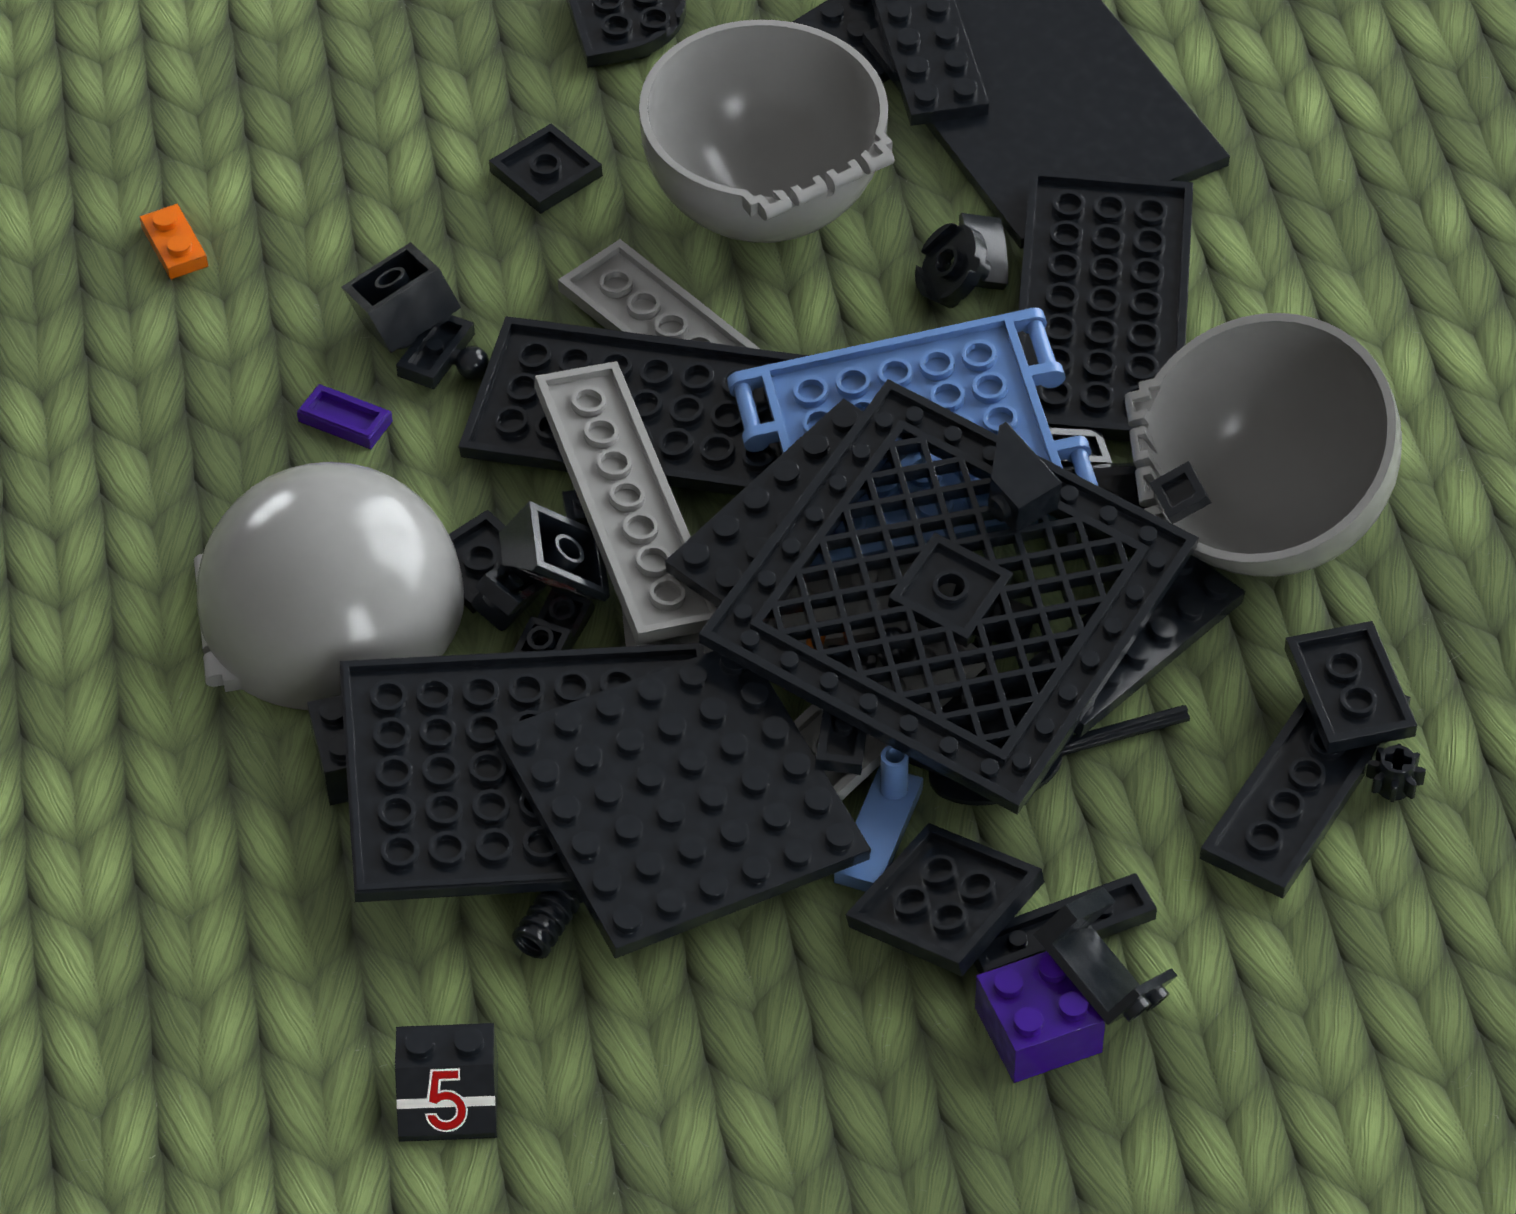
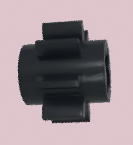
M1401 744L1389 746L1386 749L1378 747L1375 760L1368 761L1366 777L1373 779L1371 792L1373 794L1379 793L1385 799L1390 800V802L1401 800L1405 797L1413 799L1416 787L1423 785L1426 773L1425 768L1418 767L1420 754L1418 752L1413 753L1409 748Z

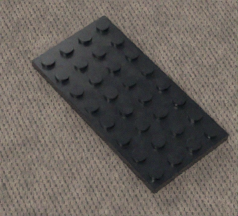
M1030 169L1019 310L1040 308L1043 310L1047 321L1045 331L1056 362L1062 365L1066 376L1065 381L1054 388H1045L1042 385L1035 386L1049 428L1099 430L1104 439L1130 441L1129 431L1136 427L1128 425L1125 394L1139 390L1138 382L1155 378L1167 361L1186 345L1193 182ZM1023 331L1017 332L1028 366L1039 364L1029 334Z
M506 316L458 448L463 458L568 472L534 388L535 376L617 361L669 486L738 495L780 457L782 451L779 442L770 443L767 448L759 452L746 450L742 439L744 426L736 397L730 394L727 378L732 373L740 370L809 355ZM764 387L754 389L752 394L760 423L772 422L773 419Z

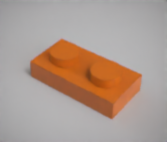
M178 203L139 216L141 227L170 280L208 267L207 255Z

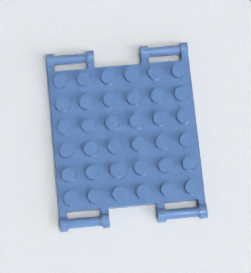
M1040 308L1019 310L740 370L732 373L727 378L730 394L736 397L744 426L742 433L743 443L746 450L750 452L762 451L770 443L779 442L783 454L843 398L864 411L887 379L997 435L999 425L1007 422L1036 455L1062 467L1061 461L1068 460L1073 463L1077 476L1099 486L1089 459L1091 449L1087 438L1084 436H1073L1053 440L1035 387L1042 385L1045 388H1054L1061 385L1066 378L1062 365L1055 360L1045 331L1047 321L1043 310ZM1023 331L1029 334L1039 364L1028 366L1017 332ZM764 387L773 421L761 424L752 392L754 389ZM917 452L908 454L900 462L901 466L905 467L921 464L922 459L920 453ZM930 454L932 461L942 460ZM958 472L937 476L940 487L961 483ZM969 474L971 481L981 480ZM927 478L906 481L910 493L930 489ZM897 483L876 487L879 499L900 495ZM866 493L856 503L869 501L868 494ZM989 493L976 495L979 507L988 506ZM966 498L945 501L948 513L969 509ZM935 503L914 507L918 519L939 515ZM904 509L883 513L886 524L908 521ZM1047 514L1049 521L1059 520ZM874 515L852 519L855 530L877 527ZM997 519L984 521L987 533L1008 529L1005 522H1000ZM1038 520L1032 523L1031 525L1039 524ZM843 521L833 535L846 532ZM974 523L953 527L957 539L977 535ZM943 529L922 533L925 544H927L935 532L945 537ZM912 535L891 539L894 551L916 547ZM881 541L860 545L863 557L885 553ZM851 547L829 551L832 563L854 559ZM820 553L809 567L823 565Z

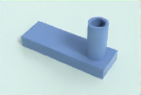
M891 746L885 747L881 752V766L878 768L855 822L871 848L870 859L834 873V883L866 892L892 864L923 790V778L908 774L909 756Z

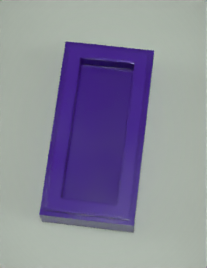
M321 384L317 385L297 411L298 422L370 450L393 422L391 411Z

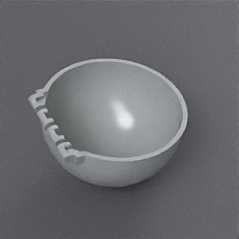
M743 20L702 30L685 38L669 49L654 64L642 87L639 103L641 140L648 165L657 183L670 201L687 217L700 226L731 239L752 243H776L797 239L816 232L835 221L856 202L872 180L876 171L895 162L892 153L893 141L886 135L888 126L887 95L876 70L863 55L848 43L827 32L807 25L779 20Z
M1265 313L1225 322L1191 340L1167 361L1155 378L1138 382L1139 390L1129 392L1124 396L1128 425L1136 427L1131 429L1129 433L1133 462L1137 468L1135 470L1139 505L1148 507L1144 510L1171 523L1149 482L1189 461L1212 503L1173 525L1199 537L1197 548L1192 554L1193 556L1214 567L1235 574L1254 577L1292 575L1314 569L1335 559L1351 548L1373 526L1387 505L1396 484L1402 450L1401 420L1394 395L1384 373L1376 360L1356 339L1343 330L1312 317L1287 313Z
M308 463L285 469L260 481L236 499L213 529L203 554H199L194 558L197 610L204 653L203 661L206 684L211 687L224 685L225 692L244 690L263 701L293 709L308 710L307 702L341 695L340 661L442 656L455 637L464 610V583L456 549L443 523L432 508L409 487L391 476L369 467L351 463Z

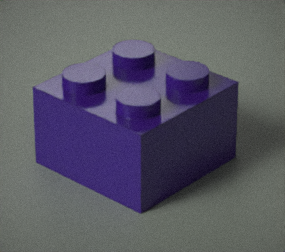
M1047 951L976 975L975 1009L1013 1083L1103 1052L1105 1021Z

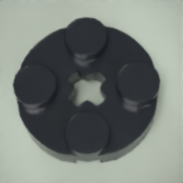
M949 223L938 228L927 239L921 250V253L926 256L922 268L916 265L915 282L919 292L924 297L947 308L957 306L961 300L973 291L978 283L985 281L990 273L991 264L986 260L987 246L982 234L965 224L958 226L954 223Z

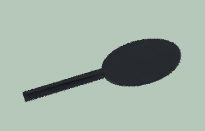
M1181 705L1090 730L1082 737L1077 734L1072 735L1036 790L1043 787L1056 775L1062 763V756L1190 721L1187 706ZM929 771L930 786L936 794L948 801L975 806L996 804L948 777Z

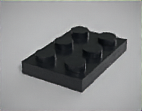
M1373 621L1286 637L1285 652L1327 754L1416 736V720Z

